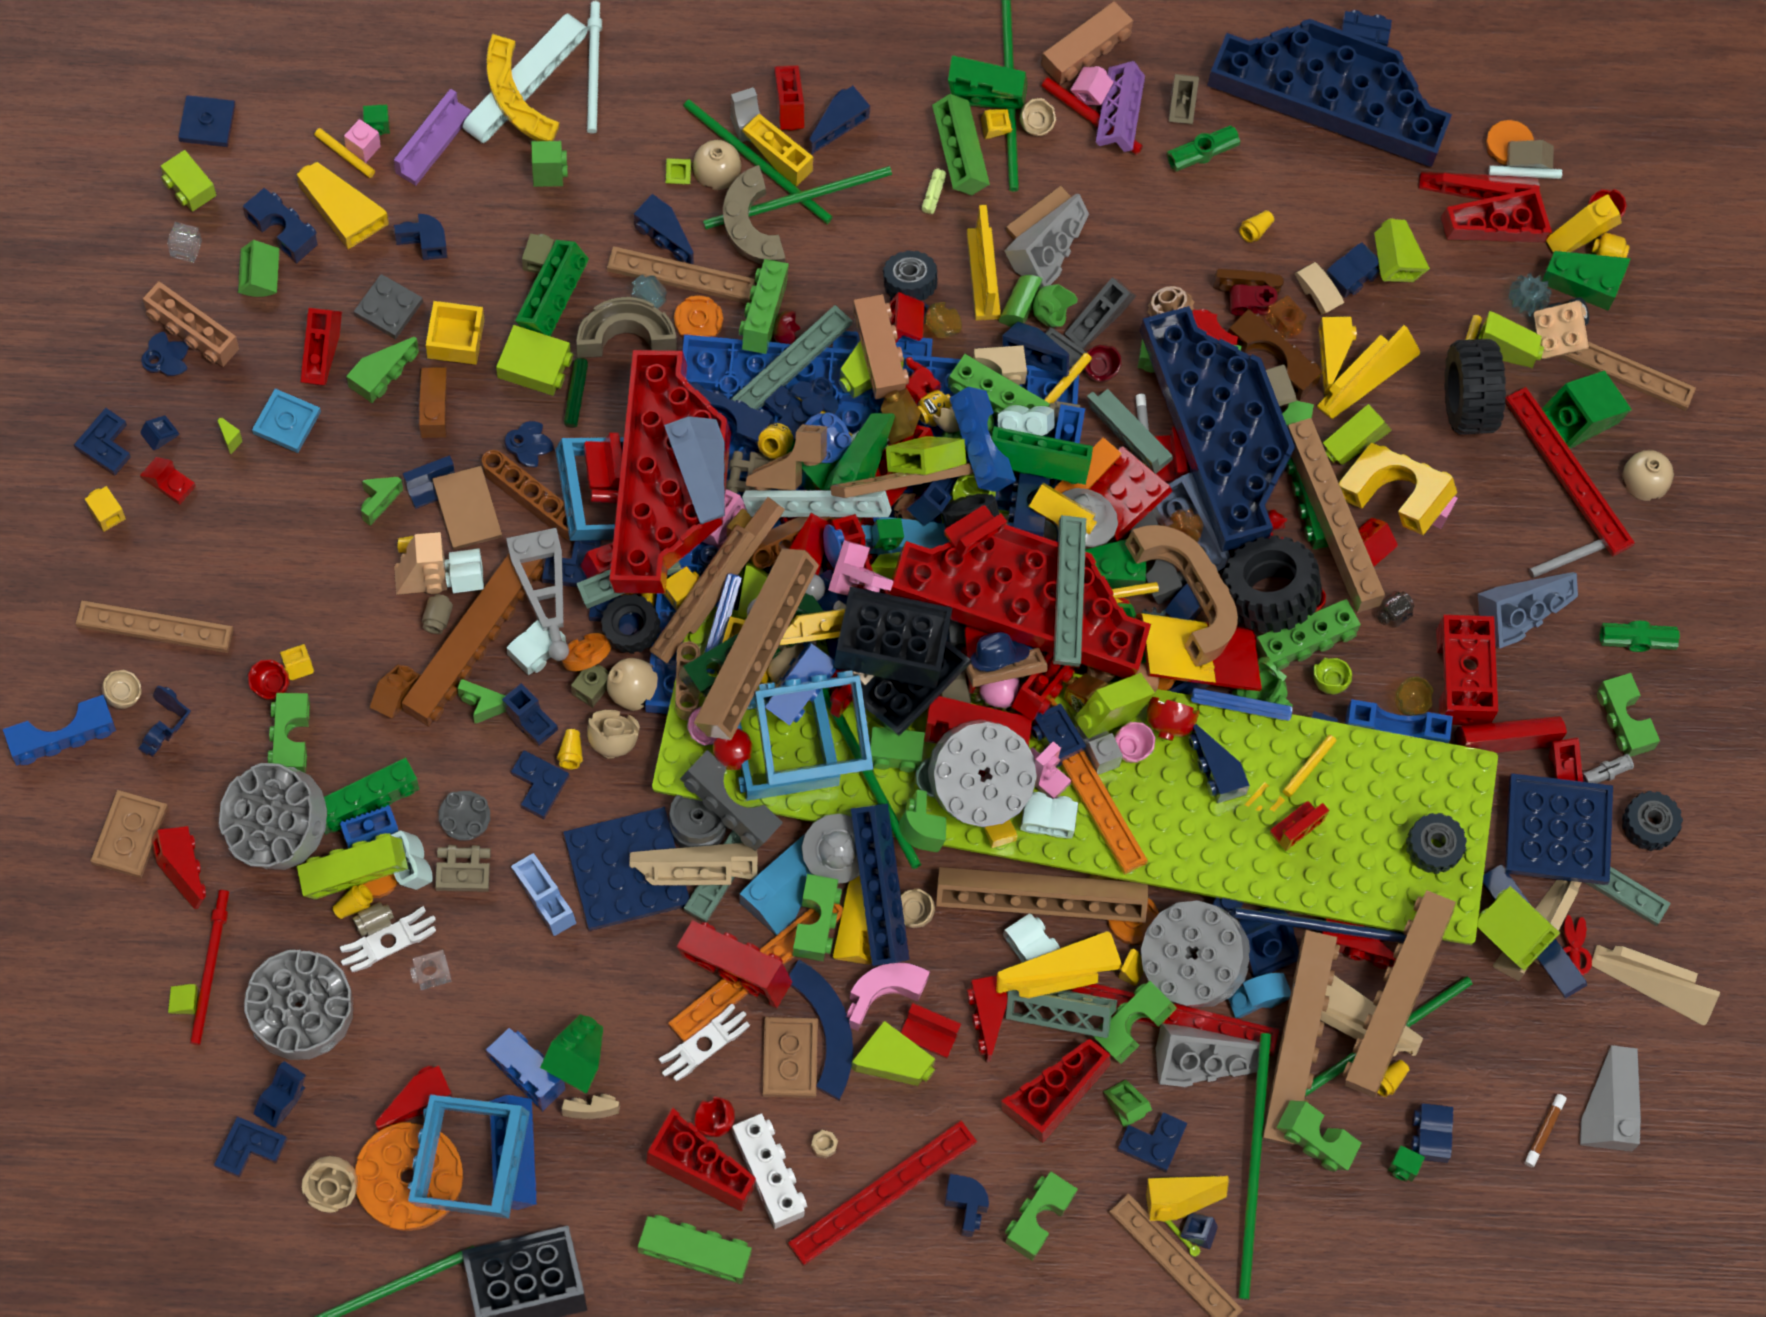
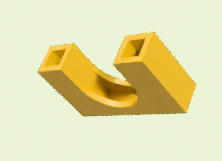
M1370 443L1339 482L1346 502L1361 509L1384 484L1395 480L1412 482L1416 485V488L1398 513L1403 527L1421 535L1426 533L1457 493L1454 479L1449 473L1437 471L1426 463L1416 462L1407 455L1397 454L1385 446H1378L1374 443Z
M1045 483L1040 486L1029 505L1030 508L1054 521L1058 527L1061 515L1086 518V533L1089 535L1097 521L1093 520L1096 513Z

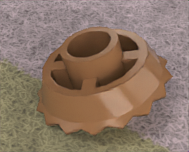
M1164 287L1153 295L1151 302L1148 304L1149 309L1147 313L1151 317L1190 306L1191 311H1193L1194 301L1191 295L1179 287Z

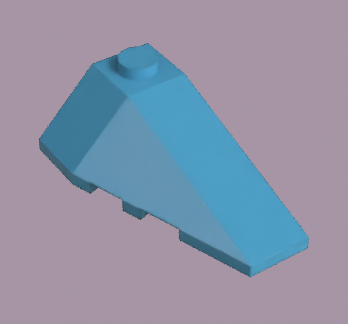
M805 834L757 875L740 893L739 903L776 936L796 919L802 905L807 874L813 875L803 860L802 843Z

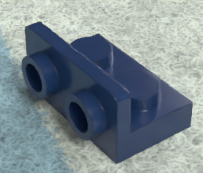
M1061 703L1048 709L1044 715L1038 714L1032 721L1031 733L1036 741L1040 740L1044 747L1043 751L1052 742H1055L1061 748L1058 757L1060 761L1056 768L1062 766L1064 760L1086 749L1085 742Z

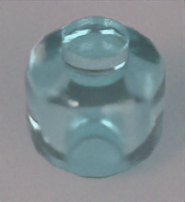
M641 275L633 281L632 285L634 288L631 290V297L646 300L654 304V307L657 309L667 301L665 298L667 290L656 276L650 275L645 277Z

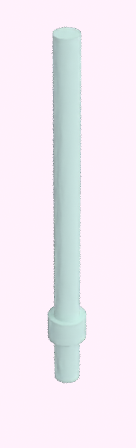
M597 1L591 2L590 18L588 19L590 45L587 132L592 134L597 132L599 32L602 30L600 3Z

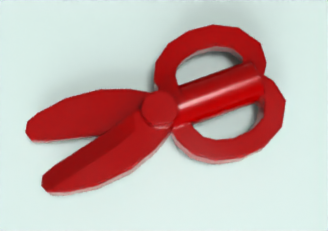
M1567 915L1563 928L1564 936L1569 946L1563 948L1566 954L1570 953L1571 961L1583 976L1592 967L1591 954L1587 949L1581 947L1586 938V921L1583 917H1580L1575 931L1570 915ZM1580 954L1584 955L1586 959V966L1583 969H1580Z

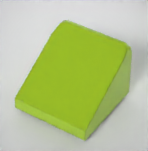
M667 158L666 183L690 184L691 159Z
M219 418L220 431L229 453L232 454L242 443L240 430L223 418Z
M187 984L171 987L168 1013L195 1015L198 996L197 985Z

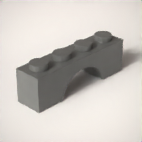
M1157 506L1129 531V534L1133 529L1139 527L1159 525L1157 519L1161 515ZM1156 559L1154 566L1146 574L1148 583H1158L1159 592L1152 593L1157 604L1173 599L1184 587L1183 585L1187 584L1180 570L1177 571L1175 565L1161 559Z
M707 750L685 772L680 780L684 782L687 790L695 793L703 801L707 809L714 811L722 819L723 824L727 828L733 829L746 846L756 851L783 822L765 805L747 808L735 803L729 797L724 787L726 767L718 762Z

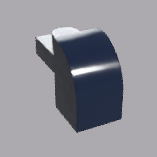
M418 214L419 223L403 222L399 225H394L397 245L421 243L423 260L448 258L444 228L436 218L427 214Z
M1187 583L1164 611L1172 618L1194 621L1203 608Z
M522 683L502 699L504 709L522 733L525 732L538 746L558 730V726L540 709L539 700Z
M283 1061L277 1068L272 1084L260 1095L253 1114L276 1128L299 1101L305 1089L302 1085L306 1075Z
M950 1174L944 1206L965 1209L961 1236L972 1237L974 1230L980 1229L982 1214H977V1212L987 1213L989 1198L985 1188L975 1179Z

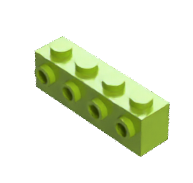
M390 833L380 834L375 837L376 840L356 842L352 844L353 848L347 850L336 849L330 851L329 856L307 859L305 864L297 866L303 896L316 900L352 888L353 886L407 870L408 866L402 839L391 836Z

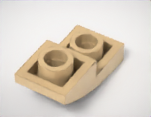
M1316 262L1295 273L1305 295L1311 293L1321 315L1345 303L1331 279Z
M600 1094V1097L593 1095L591 1105H587L585 1100L579 1098H572L571 1101L564 1099L562 1115L579 1119L608 1117L619 1113L620 1103L615 1101V1097L607 1094Z

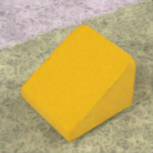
M1008 109L984 111L981 117L984 139L994 138L1012 131Z
M305 644L280 652L290 680L314 673Z
M1010 819L1003 824L984 827L991 848L1017 840L1018 835Z
M1132 949L1121 968L1119 979L1136 986L1144 970L1141 955L1137 950Z

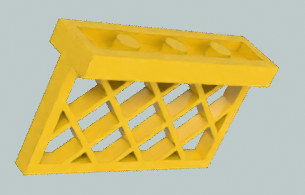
M979 205L976 228L967 229L975 320L999 319L1001 313L992 228H989L987 205Z

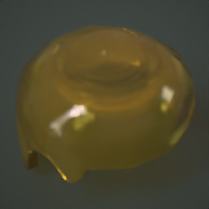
M946 302L933 303L928 307L925 316L930 332L938 338L945 339L959 334L962 329V322L957 310L945 308Z
M1418 676L1408 677L1395 691V706L1404 716L1424 714L1433 705V687L1426 679Z

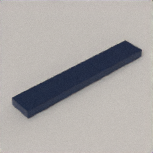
M1502 864L1484 874L1483 885L1494 901H1496V897L1501 891L1511 886L1529 903L1509 873H1505V868ZM1556 939L1536 958L1565 999L1587 986V981Z

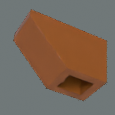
M398 664L378 681L369 708L390 718L395 717L403 709L401 702L421 675L414 672L408 666Z

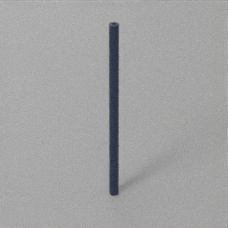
M1234 908L1233 918L1399 943H1404L1407 937L1402 932L1242 908Z

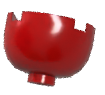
M1152 697L1147 709V720L1150 727L1159 732V738L1173 741L1174 737H1184L1193 730L1200 711L1171 700H1166L1163 703L1159 701L1158 697Z

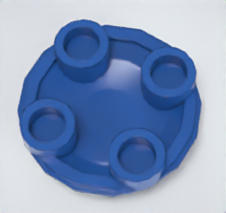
M833 413L817 414L809 418L805 425L827 426V456L821 463H833L840 459L851 444V436L845 423Z
M828 524L824 528L823 547L830 565L835 570L845 539L841 529L835 530L833 526Z

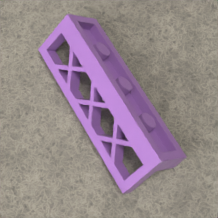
M1134 61L1109 67L1108 76L1113 81V84L1102 104L1096 143L1099 146L1116 142L1124 152L1133 150L1145 75ZM1124 73L1123 76L1116 82V74ZM1120 89V94L1112 100V96ZM1117 108V112L1109 119V114ZM1112 127H1114V133L1111 134V135L1105 136V134H1106Z
M452 89L447 92L394 159L396 174L415 186L462 129L464 121L472 112V110L458 103L457 92Z

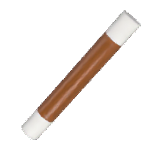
M1561 1094L1556 1095L1524 1162L1527 1166L1532 1168L1535 1166L1567 1098Z

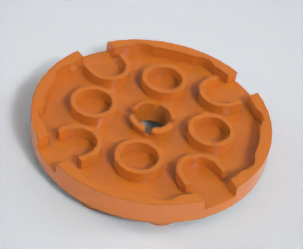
M404 1122L386 1127L367 1141L357 1158L355 1172L358 1178L356 1192L364 1210L375 1221L391 1229L402 1231L423 1229L440 1221L450 1212L447 1210L417 1207L408 1201L410 1195L409 1183L401 1180V1175L404 1171L413 1170V1160L418 1155L420 1147L418 1136L424 1125ZM440 1132L427 1198L457 1201L463 1184L462 1163L454 1144Z

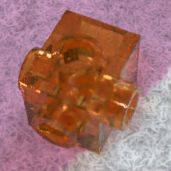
M1191 508L1186 511L1180 509L1172 513L1170 519L1164 521L1163 526L1185 533L1196 542L1200 540L1202 528L1204 527L1198 514L1194 515Z

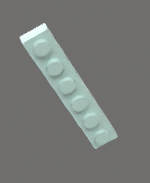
M746 490L742 496L747 512L751 517L755 515L767 497L785 509L780 517H809L810 513L819 517H847L854 514L857 517H889L892 511L886 491L842 498L831 496V491Z

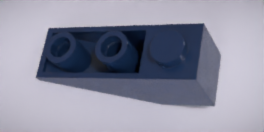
M651 194L634 213L635 228L641 234H647L654 239V242L660 248H666L671 251L678 261L693 265L694 252L672 208L654 194Z
M1195 724L1188 736V741L1191 749L1196 750L1198 754V767L1201 773L1206 774L1208 779L1207 789L1210 796H1214L1218 804L1246 795L1250 785L1241 763Z

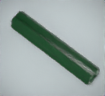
M576 358L574 362L564 419L566 427L576 428L578 426L588 368V360L585 358Z

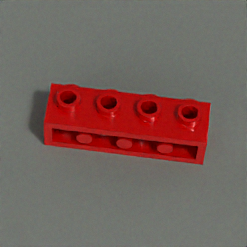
M1048 653L1044 658L1047 663V671L1032 674L1021 687L1011 707L1032 721L1039 713L1044 715L1051 704L1050 698L1056 699L1063 689L1061 684L1063 682L1067 684L1075 673L1073 668L1079 669L1082 664L1079 667L1053 664L1054 654Z

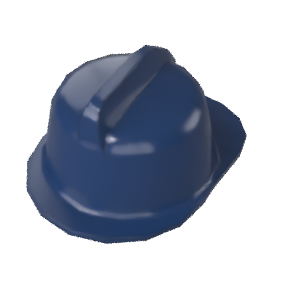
M1004 632L989 633L978 640L976 652L971 657V664L980 671H996L1026 659L1030 654V649L1025 644L1012 641L1011 637Z

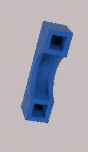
M968 386L950 397L962 439H965V448L978 488L998 492L1015 482L1009 458L998 450L988 431V418L994 412L987 391Z
M104 695L78 703L75 718L68 726L61 730L53 732L42 731L35 728L29 721L3 729L16 766L31 764L37 758L43 756L57 755L61 750L69 747L83 746L86 741L94 738H106L116 731Z
M1351 699L1346 710L1345 724L1449 743L1453 716L1430 712L1416 716L1396 715L1382 710L1377 703Z

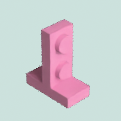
M844 540L828 590L847 596L850 586L857 588L858 585H862L864 588L874 592H879L880 588L891 591L894 581L863 568L870 549L869 547Z
M1052 742L1040 754L1032 747L1030 750L1034 756L1037 775L1034 786L1046 794L1047 797L1057 799L1071 784V780L1056 768L1060 761L1058 757L1061 748L1055 742Z

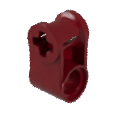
M1235 285L1230 288V312L1235 316H1242L1249 309L1254 314L1270 315L1275 310V302L1278 296L1277 291L1267 285Z

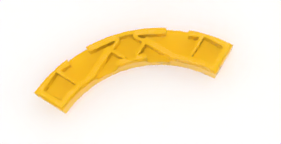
M492 34L487 52V74L491 93L496 104L505 117L528 137L536 141H554L559 129V122L549 119L528 106L513 80L511 61L516 45L515 41Z

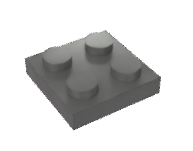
M381 274L354 310V316L397 339L423 303V297Z

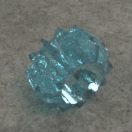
M1531 272L1527 274L1526 278L1520 275L1517 281H1514L1510 287L1509 299L1513 300L1512 307L1519 306L1520 313L1527 310L1530 316L1534 311L1542 310L1548 306L1551 289L1547 288L1548 281L1541 282L1540 275L1533 278Z

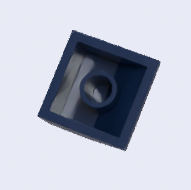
M1269 907L1261 910L1262 912L1288 915L1284 910ZM1244 919L1238 920L1249 940L1248 969L1253 978L1272 973L1297 962L1299 949L1293 927Z

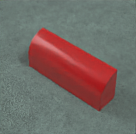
M1554 716L1458 726L1455 731L1457 745L1500 753L1549 748L1552 742L1563 740L1567 730L1562 717Z

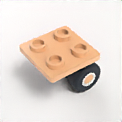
M1583 298L1571 299L1567 304L1560 302L1550 304L1548 308L1534 312L1537 334L1542 336L1540 345L1544 346L1541 358L1548 359L1589 348L1585 327L1589 323V312Z

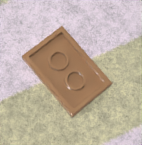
M481 466L432 479L453 550L502 538Z
M117 790L91 858V864L142 878L153 849L152 838L156 831L161 828L168 805Z
M765 1017L763 1097L816 1098L818 1018Z

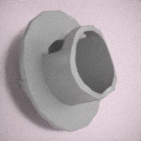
M1074 488L1062 493L1096 513L1093 520L1097 521L1090 535L1086 533L1085 546L1096 547L1105 544L1114 536L1118 526L1117 513L1105 497L1090 489ZM1054 522L1056 528L1059 531L1058 525Z
M843 814L826 815L815 821L805 833L802 843L803 860L809 871L816 876L838 879V883H846L860 876L852 817Z

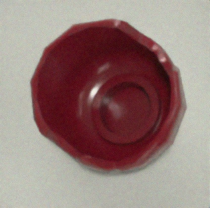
M788 310L778 315L773 329V336L777 343L792 344L798 339L795 337V333L801 327L795 322V311Z
M1097 345L1087 351L1092 360L1086 365L1084 372L1091 380L1108 382L1117 376L1122 366L1121 355L1115 347Z

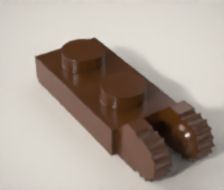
M1218 269L1213 279V288L1230 291V288L1235 285H1267L1273 287L1279 295L1284 284V278L1274 273Z

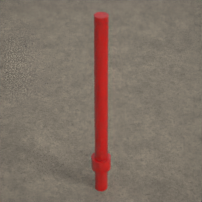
M219 890L216 909L212 911L211 921L213 925L190 1040L192 1045H201L223 924L227 923L228 917L226 908L230 892L226 890Z

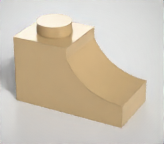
M1024 346L974 349L973 359L1018 385L1025 384L1027 368Z

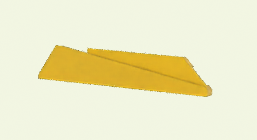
M845 609L797 615L788 626L779 645L839 637Z
M858 876L849 881L833 957L842 961L872 964L861 879Z
M1109 931L999 971L997 973L996 991L1002 993L1018 990L1019 996L1024 998L1042 996L1098 983L1097 972L1121 969L1122 964L1113 937Z

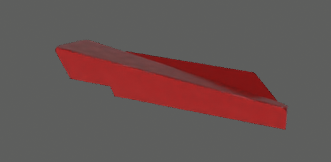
M1421 172L1418 189L1482 200L1540 188L1538 178Z

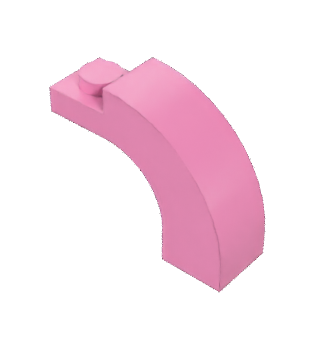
M892 963L878 966L867 972L857 981L850 993V1000L857 1003L851 1004L846 1016L850 1019L849 1025L851 1029L859 1030L870 1005L882 995L890 993L900 994L918 1002L928 981L930 971L912 964Z

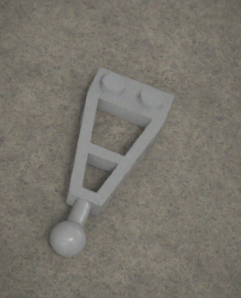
M553 528L506 538L511 563L543 631L549 630L552 642L549 646V655L554 660H564L569 654V647L567 643L562 641L559 628L564 627L562 550L557 529ZM554 556L555 586L533 590L521 563ZM556 597V617L547 619L539 600Z

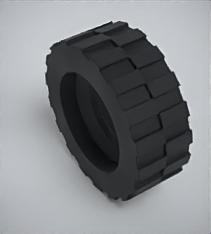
M980 493L951 501L941 513L945 529L983 505L996 517L1000 513L995 496Z
M626 594L620 598H615L612 603L607 605V609L603 612V619H601L602 630L609 643L616 650L619 649L623 653L629 652V654L642 652L645 648L652 646L651 644L656 641L657 635L660 633L659 626L661 622L652 603L647 601L645 597H640L637 594ZM627 613H637L643 618L641 630L634 635H625L619 629L620 619Z

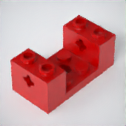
M1443 615L1436 629L1437 653H1443L1445 688L1439 699V714L1453 716L1452 725L1492 723L1498 713L1494 616ZM1467 659L1474 661L1476 669L1469 670L1465 668L1463 661Z

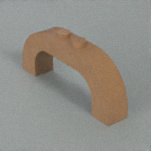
M1149 525L1133 529L1125 544L1135 562L1138 564L1152 559H1161L1175 565L1183 574L1208 617L1209 627L1192 632L1184 645L1195 666H1201L1215 660L1224 651L1232 638L1238 620L1234 600L1230 595L1227 585L1220 578L1216 566L1212 564L1203 548L1194 539L1179 530L1160 525Z

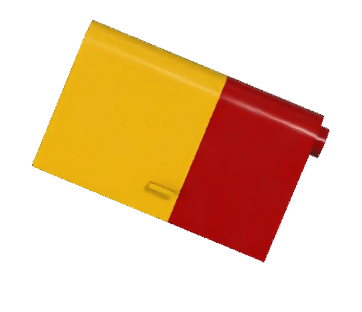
M1144 613L1136 615L1135 619L1151 624L1145 645L1148 676L1252 691L1262 690L1256 651L1257 638L1252 629L1236 627L1232 638L1220 656L1209 663L1196 667L1184 645L1192 632L1209 627V623Z

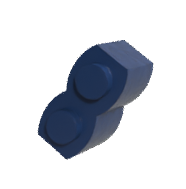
M1360 243L1329 267L1326 274L1344 298L1350 294L1354 296L1363 288V283L1368 280L1372 282L1379 276V260L1367 246Z
M1421 1103L1418 1110L1413 1112L1412 1124L1417 1126V1136L1413 1135L1411 1150L1424 1156L1425 1161L1448 1163L1452 1151L1453 1107Z

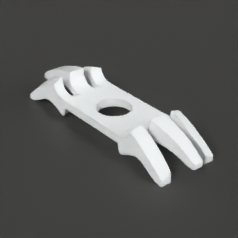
M423 906L411 915L401 918L398 922L368 937H363L354 943L341 946L342 953L359 950L362 946L364 948L358 953L342 960V965L345 966L363 961L350 967L352 972L363 970L411 944L423 941L436 931L433 926L420 933L436 920L435 917L431 916L409 926V924L415 922L426 912ZM386 934H392L396 938V944L391 948H385L381 945V938Z
M731 1004L702 1030L682 1045L677 1046L670 1053L659 1058L661 1063H665L678 1057L679 1054L681 1055L662 1074L668 1076L683 1068L687 1063L689 1066L673 1078L675 1081H678L690 1074L698 1065L726 1044L734 1041L750 1026L748 1022H745L734 1032L728 1034L747 1014L743 1011L726 1024L721 1025L735 1009V1006ZM701 1037L709 1038L712 1041L711 1049L708 1051L699 1050L696 1045L698 1039Z

